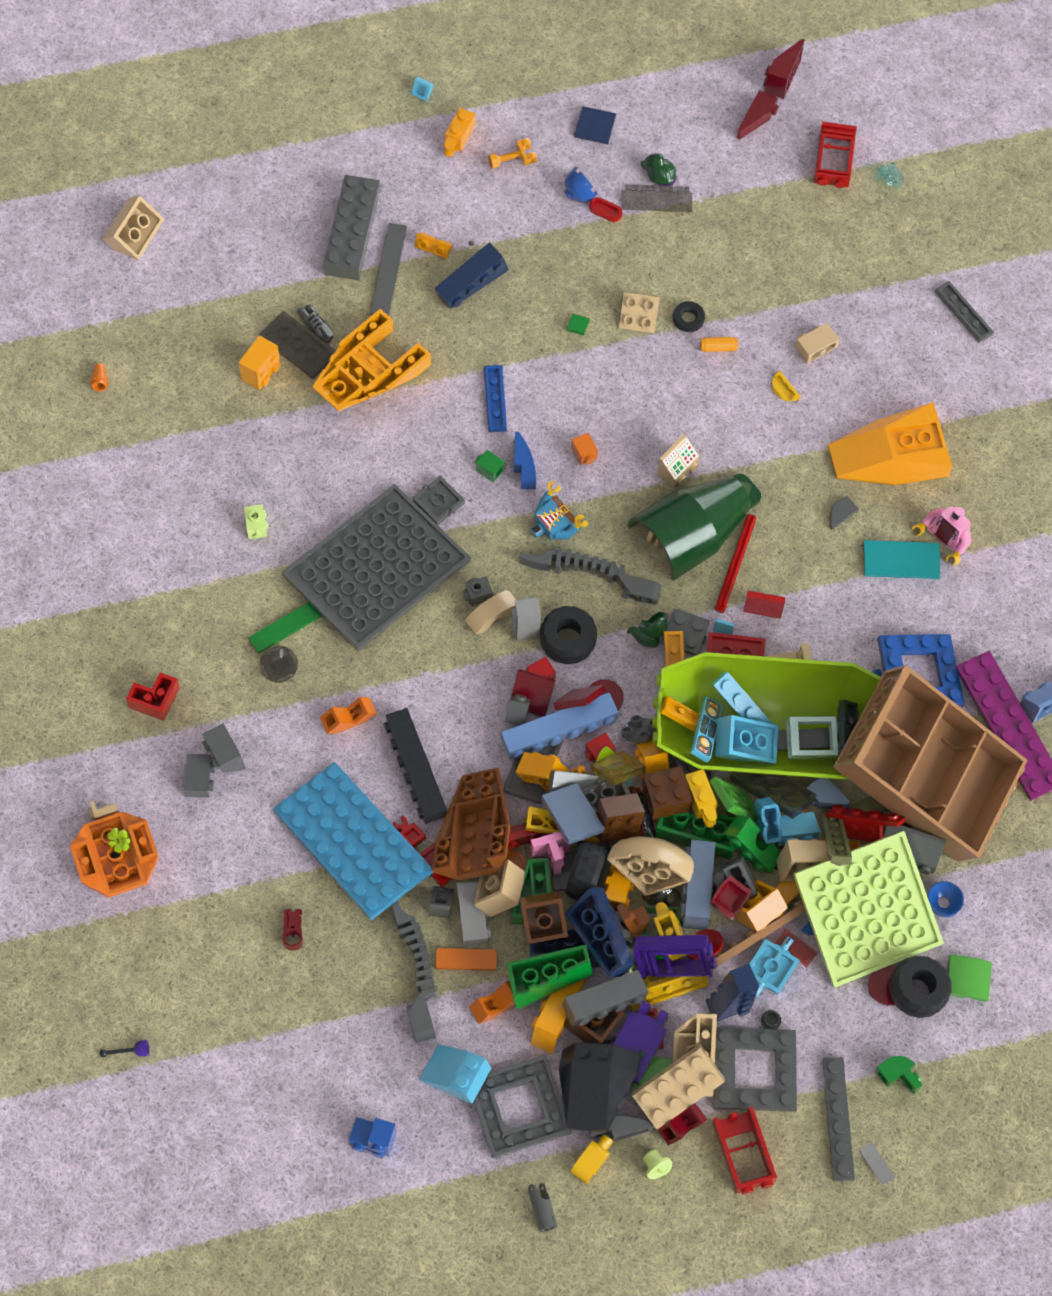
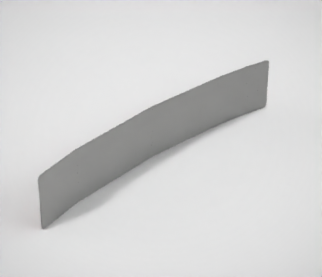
M872 1142L859 1150L882 1185L896 1178Z

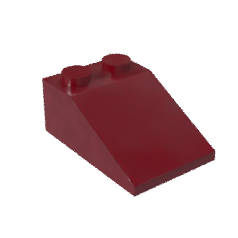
M804 39L799 40L776 57L771 66H767L766 77L763 83L765 93L781 99L785 98L802 59Z

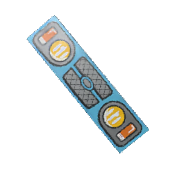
M708 696L702 701L690 752L706 763L711 759L717 732V719L720 718L722 705Z

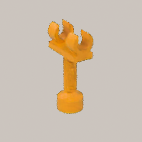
M530 139L518 140L516 144L518 151L497 156L496 153L488 155L491 168L499 167L501 162L519 157L522 159L524 166L536 163V158H538L536 153L531 152L526 155L524 151L531 148L530 144L532 143Z

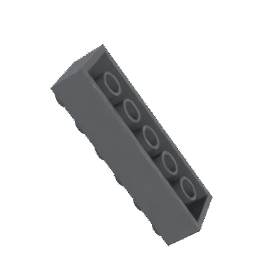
M350 175L344 176L324 258V275L360 280L379 200L380 180Z

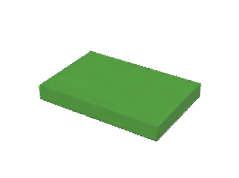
M717 777L710 780L728 812L737 816L749 817L756 824L758 818L754 812V804L745 790Z

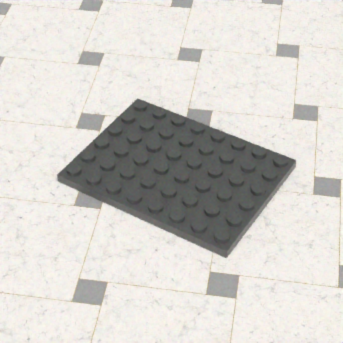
M393 484L282 571V576L357 651H360L471 561V557L396 484Z

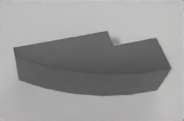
M615 1116L607 1132L588 1131L590 1140L601 1137L603 1134H610L614 1142L650 1132L653 1129V1124L639 1118Z

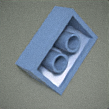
M1045 682L1039 686L1038 690L1034 692L1031 690L1022 696L1023 699L1020 704L1032 723L1052 713V682Z

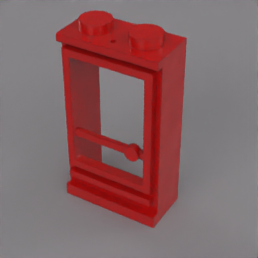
M822 121L813 183H818L821 186L834 185L837 188L849 187L857 126ZM824 138L850 141V148L834 146L829 143L824 144ZM823 147L826 149L832 148L849 151L847 172L821 168Z
M749 1107L747 1112L738 1115L737 1112L731 1113L728 1118L718 1120V1117L714 1118L712 1124L736 1194L741 1192L742 1195H747L754 1192L753 1188L760 1186L762 1189L772 1187L774 1185L773 1182H776L777 1175L754 1108ZM753 1131L756 1142L751 1141L747 1145L728 1149L725 1139ZM755 1145H758L768 1175L740 1183L730 1153L748 1147L753 1148Z

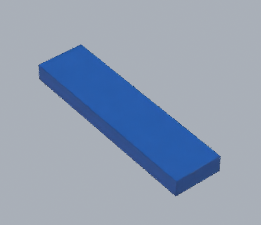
M502 365L484 366L488 431L504 432L507 431Z

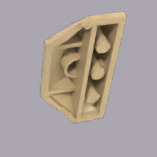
M695 1013L674 1031L673 1062L701 1044L715 1064L717 1014ZM711 1091L705 1096L713 1097V1091Z

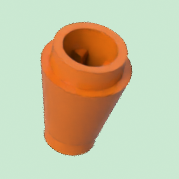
M98 363L94 365L90 385L95 391H104L109 382L105 365Z

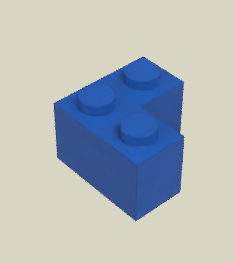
M356 1117L349 1138V1145L358 1152H364L365 1149L371 1151L373 1156L384 1158L385 1155L389 1157L396 1136V1124L375 1118L374 1122Z

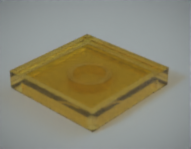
M620 751L591 764V770L613 786L646 772L645 765L625 751Z

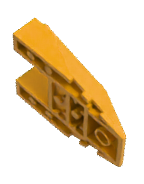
M379 309L340 341L339 347L330 357L328 365L322 370L313 385V389L339 412L419 376L431 366V353L417 343L391 365L374 349L378 343L393 332V320Z

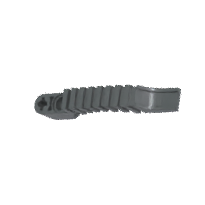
M551 549L543 555H530L520 552L519 563L522 565L550 571L552 561H556L555 573H560L561 562H565L564 571L568 572L570 564H574L573 571H578L579 565L583 566L582 572H587L589 567L591 568V574H596V570H599L600 578H604V575L608 574L607 582L617 581L623 589L622 596L624 599L631 598L634 601L651 605L658 603L661 584L656 581L625 575V565L620 564V568H618L614 561L609 563L607 559L602 558V560H599L597 556L591 558L589 554L583 556L580 555V552L574 554L571 553V550L563 552L562 549Z
M397 900L392 904V909L401 939L405 938L407 946H410L418 971L416 972L418 982H415V985L420 994L414 1004L406 1006L409 1014L415 1042L419 1043L436 1038L426 1002L427 999L436 997L434 979L432 978L431 963L419 922L416 923L415 917L406 914L401 909Z

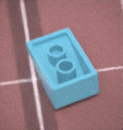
M734 715L720 717L717 719L715 757L776 764L779 726Z
M438 1044L419 1081L472 1104L491 1067L483 1057L469 1051Z

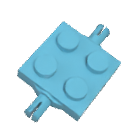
M786 936L781 946L765 939L749 963L759 984L756 997H758L763 988L779 995L799 964L800 960L792 956L788 951V948L794 941L792 938L789 940L790 937Z

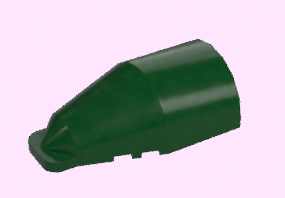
M736 474L733 477L676 489L633 516L628 522V528L630 529L638 523H642L656 536L668 556L671 565V579L674 581L720 550L723 543L730 537L733 530L739 525L749 510L760 503L761 492L744 474Z

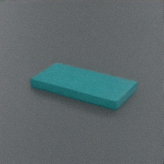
M864 540L865 577L940 579L939 543Z

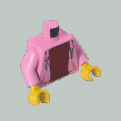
M950 506L947 509H935L922 520L921 524L919 523L912 527V531L916 527L920 528V533L917 535L920 536L925 532V527L928 526L927 530L950 550L955 551L954 554L946 557V562H949L952 557L954 558L952 566L960 563V554L963 555L971 543L969 530L971 523L964 516L965 511L961 507L954 508Z

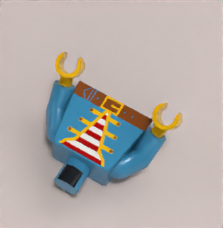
M551 481L547 485L549 491L544 493L535 510V523L537 525L530 528V531L535 538L545 534L549 540L570 539L580 530V526L587 527L588 521L584 520L581 523L585 516L577 515L574 517L559 497L553 495L558 493L561 487L558 485L553 490L552 486L555 482Z

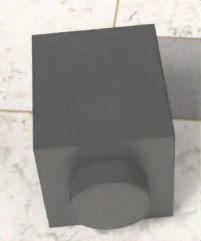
M521 694L512 695L509 700L505 722L515 725L525 724L531 699H526L527 697Z

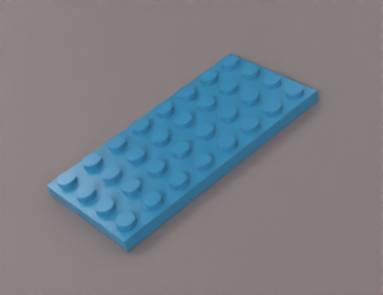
M336 762L332 763L273 808V811L370 920H373L433 873L431 866Z

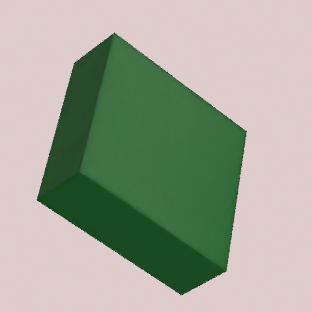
M572 314L567 331L584 336L590 318Z

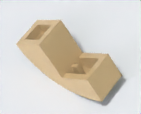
M509 590L498 593L478 606L465 621L475 634L484 633L496 619L505 618L512 614V608H515L516 599Z

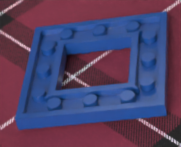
M951 634L878 636L877 642L883 673L886 670L903 666L901 655H934L940 687L935 688L959 707L965 704L960 678L955 669L957 663Z

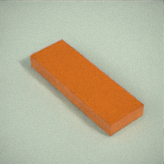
M436 948V969L496 971L497 950Z

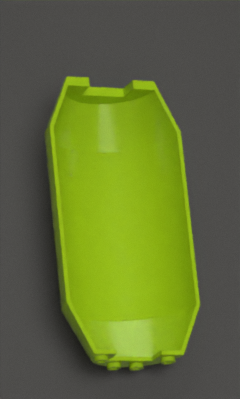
M708 652L661 668L660 674H656L658 696L653 699V709H656V716L652 717V728H656L655 732H653L652 744H656V747L699 770L840 780L849 779L833 768L838 756L834 759H788V751H777L776 764H766L715 757V749H713L711 759L706 763L690 753L695 732L660 713L662 700L667 695L700 714L702 701L708 696L722 705L720 717L729 715L739 716L711 684L726 670L774 725L779 726V731L786 730V720L789 717L836 716V722H838L839 701L844 699L858 703L859 720L881 678L855 663ZM798 724V730L829 728V724ZM828 748V749H809V750H830V748Z

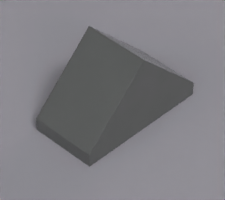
M434 886L429 907L430 916L450 918L454 889Z

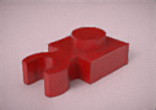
M401 816L402 825H397L396 822H393V826L413 848L427 839L424 832L414 822L408 825L406 817Z

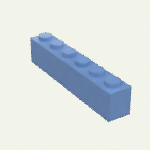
M610 693L599 696L586 706L563 709L501 732V741L509 760L513 758L520 759L524 752H539L548 745H558L562 740L567 738L574 739L586 731L588 733L593 732L602 725H612L618 720V710Z

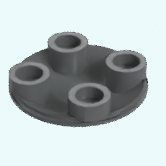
M634 715L631 717V721L627 722L621 729V734L625 740L633 743H644L652 740L653 732H655L656 728H652L651 719Z

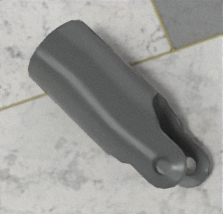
M530 1184L528 1192L539 1231L546 1232L556 1229L558 1225L545 1184H539L541 1196L537 1193L535 1185Z

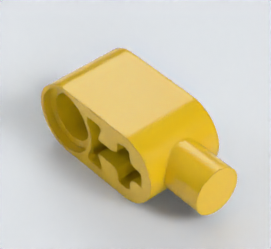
M604 1134L597 1143L593 1140L570 1172L584 1183L589 1184L590 1178L593 1174L597 1173L608 1158L610 1152L607 1150L613 1141Z

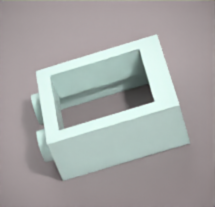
M836 716L789 717L786 720L788 759H834L838 756L839 741L837 740V734H839V722H836ZM798 724H829L830 750H800Z

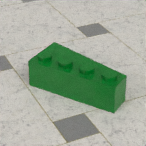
M688 812L662 817L659 819L655 836L683 846H690L691 840L715 842L714 855L731 860L734 847L729 843L730 840L724 834L735 817L718 815L716 825L708 828L702 818L697 819L695 814H688Z
M586 945L506 963L517 1010L593 975Z

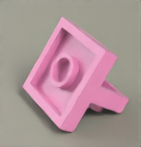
M561 832L533 839L530 844V858H548L553 875L561 874L562 866H564V853L570 852L571 844H567Z

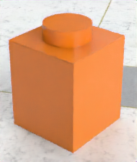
M589 433L572 439L571 448L580 465L584 463L591 464L597 459L598 449Z

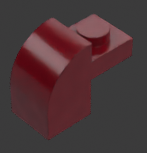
M694 1103L657 1129L667 1145L681 1140L690 1130L704 1124L707 1119L696 1103Z

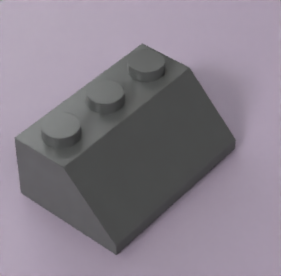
M902 825L899 827L886 826L883 838L899 831H905L918 871L927 875L930 873L934 874L946 840Z

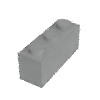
M538 598L515 600V608H512L511 630L512 635H516L517 641L540 638L541 612Z
M479 881L457 884L464 946L488 944V938L491 937L490 925L486 926L485 920L489 918V915L474 906Z

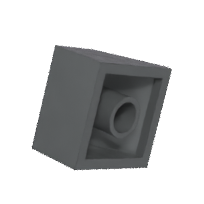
M224 723L202 734L205 740L202 744L206 752L211 751L213 755L211 761L215 768L219 767L222 773L245 769L241 754Z

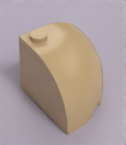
M631 837L620 840L612 847L607 858L645 896L690 882L694 869L693 859L684 850L670 842L653 837Z

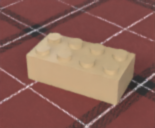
M699 1044L633 1090V1097L654 1127L659 1129L725 1082L724 1076L701 1044Z

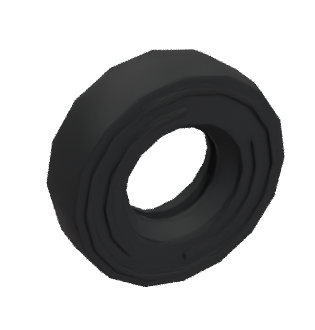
M685 301L676 306L673 312V322L681 331L694 332L703 326L705 312L698 303ZM685 312H692L695 314L696 319L693 322H686L683 320L682 315Z

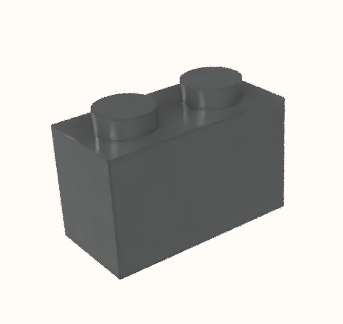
M187 754L184 784L186 797L209 798L210 792H213L214 780H211V773H215V766L211 761V755Z

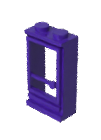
M707 935L636 936L633 954L642 979L646 978V976L685 977L709 975V977H712L713 969L717 968V959L713 957V945L709 943ZM698 954L699 959L671 961L668 955ZM654 955H664L665 960H656Z

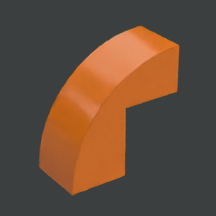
M359 697L347 708L331 707L320 717V720L327 734H334L360 725L378 713L369 697Z
M510 981L504 982L493 994L478 998L469 1006L478 1024L489 1021L515 1006Z

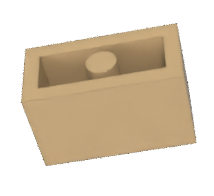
M828 323L815 327L807 334H801L797 338L795 348L806 363H809L836 349L839 338Z

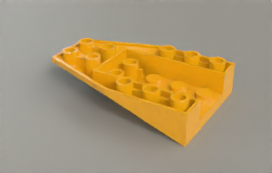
M934 402L878 419L828 444L835 475L838 479L901 485L949 477L952 469V463Z

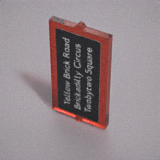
M630 786V794H638L645 810L639 831L640 837L657 838L644 791L640 790L639 787Z

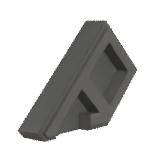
M845 496L832 506L830 525L832 530L859 510L848 496Z

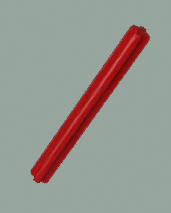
M748 514L746 516L715 606L716 612H725L756 522L755 515Z

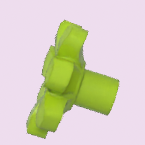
M113 828L107 835L108 839L111 840L108 842V845L110 847L115 846L114 851L120 853L122 850H128V844L130 843L129 834L124 829L119 831L117 828Z

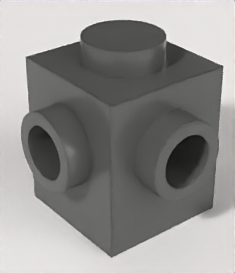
M487 576L479 579L472 578L465 582L463 595L465 601H469L471 606L484 603L493 597Z

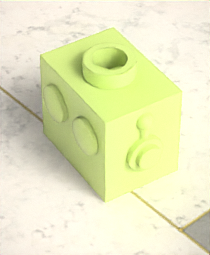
M263 504L244 507L248 539L267 537L266 529H268V524L265 521L266 511L263 509Z

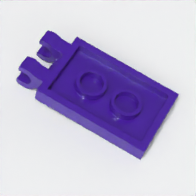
M646 1001L641 1003L637 1014L631 1011L613 1045L635 1053L642 1050L645 1055L640 1059L638 1075L635 1081H633L637 1084H640L668 1032L664 1025L669 1018V1013L661 1010L657 1020L647 1016L651 1004Z

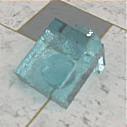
M894 162L883 164L878 168L877 180L886 177L888 184L892 185L895 190L901 188L904 178Z

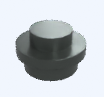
M768 1010L763 1013L761 1024L765 1029H778L781 1024V1017L776 1011Z

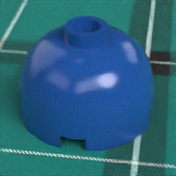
M575 166L564 179V185L567 189L565 194L570 200L574 198L578 202H587L598 193L597 191L592 192L591 188L593 186L581 171L579 173L576 172L578 168Z

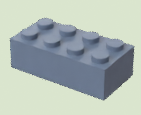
M691 840L690 846H686V853L693 859L694 869L690 882L683 884L681 902L683 903L681 904L679 921L683 922L682 928L705 930L707 929L710 916L715 842Z

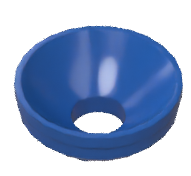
M938 882L928 892L927 897L932 912L939 917L948 918L956 915L964 904L962 891L951 882ZM939 898H947L950 905L947 908L940 907L938 904Z

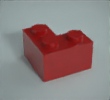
M160 672L152 689L134 682L126 697L128 708L164 721L180 689L178 679Z

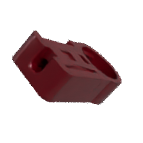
M291 909L284 911L282 939L284 947L290 951L298 950L303 944L300 916L303 914L301 909H295V912H291ZM289 935L291 937H295V935L300 937L299 942L294 945L288 944L285 939Z

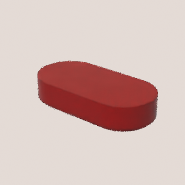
M600 197L593 198L589 202V210L599 217L610 222H617L622 218V209L616 204Z

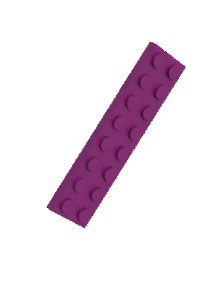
M990 650L956 665L955 669L990 731L1028 760L1025 765V771L1020 775L1018 781L1030 801L1051 792L1052 759Z

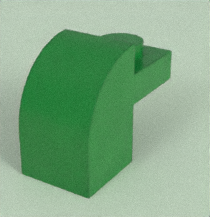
M893 1056L880 1064L875 1070V1073L887 1087L900 1078L913 1094L922 1087L921 1078L917 1073H912L911 1071L915 1063L907 1057Z

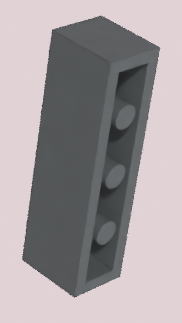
M637 970L567 996L562 1003V1007L571 1026L577 1024L582 1026L590 1022V1019L595 1017L601 1019L607 1016L608 1012L614 1010L619 1012L632 1003L633 1005L642 1003L649 991Z

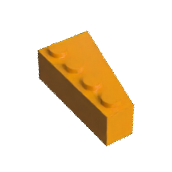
M611 863L609 876H607L605 882V893L615 911L618 910L617 905L623 902L628 909L631 901L628 898L629 891H634L635 885Z
M587 978L550 994L548 1000H543L539 1009L542 1012L540 1016H535L531 1025L534 1031L530 1045L553 1054L557 1038L560 1039L566 1024L565 1020L568 1021L562 1003L565 997L581 992Z

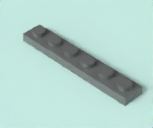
M823 1058L834 1182L855 1181L844 1058Z

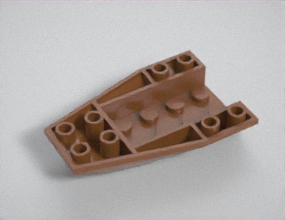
M498 767L462 775L436 839L432 866L434 873L459 881L497 873L507 858L510 821Z

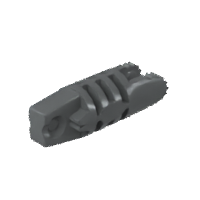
M310 304L305 306V310L302 307L296 310L299 317L325 344L332 342L334 334L331 332L328 324L325 323Z

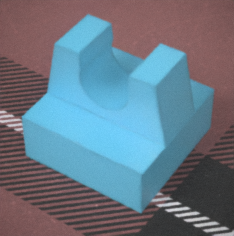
M417 77L414 81L411 95L427 101L434 85Z

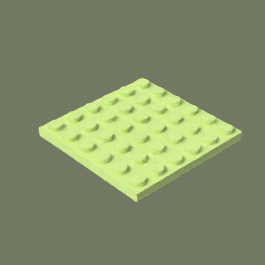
M899 831L851 850V864L837 866L831 864L830 859L793 873L833 987H838L944 944L905 831Z

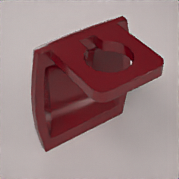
M729 875L715 892L710 904L733 920V917L747 902L752 891Z

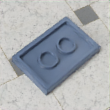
M577 783L542 795V802L568 845L604 832L605 828Z

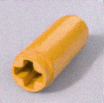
M704 337L700 339V350L704 352H730L738 349V339L734 337Z

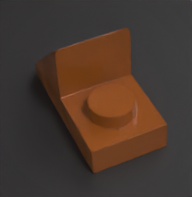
M624 902L617 905L623 921L635 940L636 936L642 935L650 922V917L645 907L641 906L632 910L631 908L627 909Z

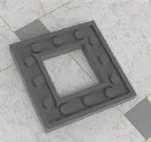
M716 1027L715 1065L724 1076L725 1082L714 1089V1109L748 1110L749 1107H753L757 1111L796 1112V1030ZM735 1050L775 1051V1089L735 1088Z
M546 1055L488 1073L474 1103L492 1159L572 1134L571 1129L566 1127L564 1107ZM533 1082L545 1119L506 1131L494 1094Z

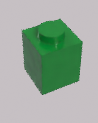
M488 450L484 454H480L475 460L476 471L492 482L505 470V461Z

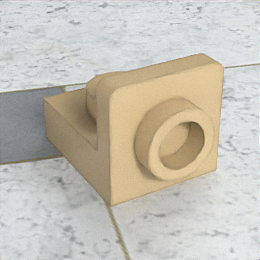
M94 800L90 801L92 807L88 808L92 820H98L119 813L116 804H107L97 810Z

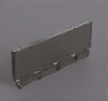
M625 184V190H622L621 209L692 212V193H689V187L676 186V192H673V186H659V191H655V185H641V191H638V185Z

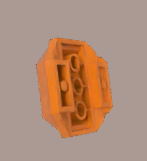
M123 811L84 824L75 840L70 844L82 884L107 898L147 885L159 860L147 820ZM113 828H117L119 831L124 829L130 838L129 849L126 851L122 850L120 857L117 859L111 858L114 853H117L114 851L115 846L110 847L108 845V842L111 840L108 839L107 835Z

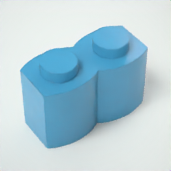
M770 797L756 799L754 812L758 818L756 825L760 829L758 835L767 844L781 841L782 828L778 823L780 820L778 805Z

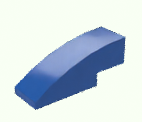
M515 432L514 472L521 473V489L536 490V470L533 457L524 438L519 432Z

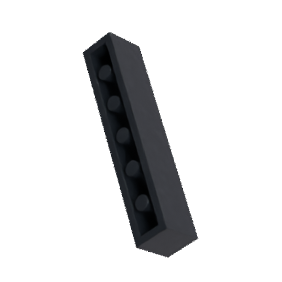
M408 708L385 715L386 722L383 725L386 733H390L392 736L390 744L393 751L397 750L399 756L396 757L398 765L405 770L403 774L406 785L410 784L412 788L409 791L413 802L417 801L419 808H416L419 819H423L425 824L445 818L447 808Z

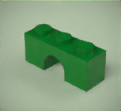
M736 816L724 835L730 840L729 843L741 852L740 855L752 864V868L755 871L771 873L777 864L776 860L781 851L773 843L767 844L763 840H758L756 843V836L760 831L759 827L749 817Z

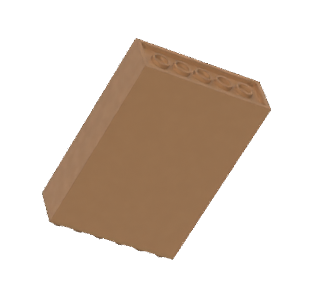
M903 665L884 671L833 768L892 813L905 817V823L914 830L946 840L943 852L956 861L979 858L984 853V847L992 837V831L999 822L1003 809L1009 803V797L1017 787V781L1025 771V765L1028 760L910 667Z

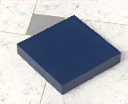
M582 106L574 137L609 144L616 113Z

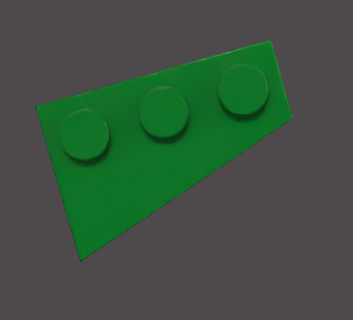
M548 858L528 859L520 898L551 893ZM521 902L515 906L512 915V925L524 924Z

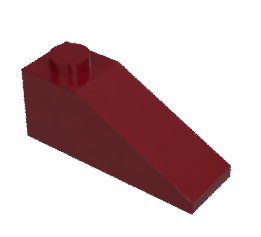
M760 90L758 91L738 128L737 139H742L769 121L772 115L777 114L779 105H777L778 97Z

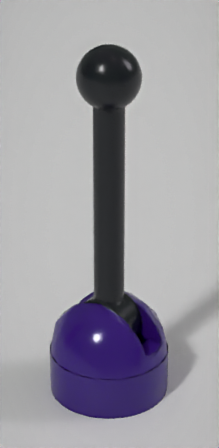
M140 1040L136 1042L133 1048L109 1051L102 1049L99 1055L100 1057H106L111 1054L134 1052L137 1056L145 1057L149 1056L148 1040Z

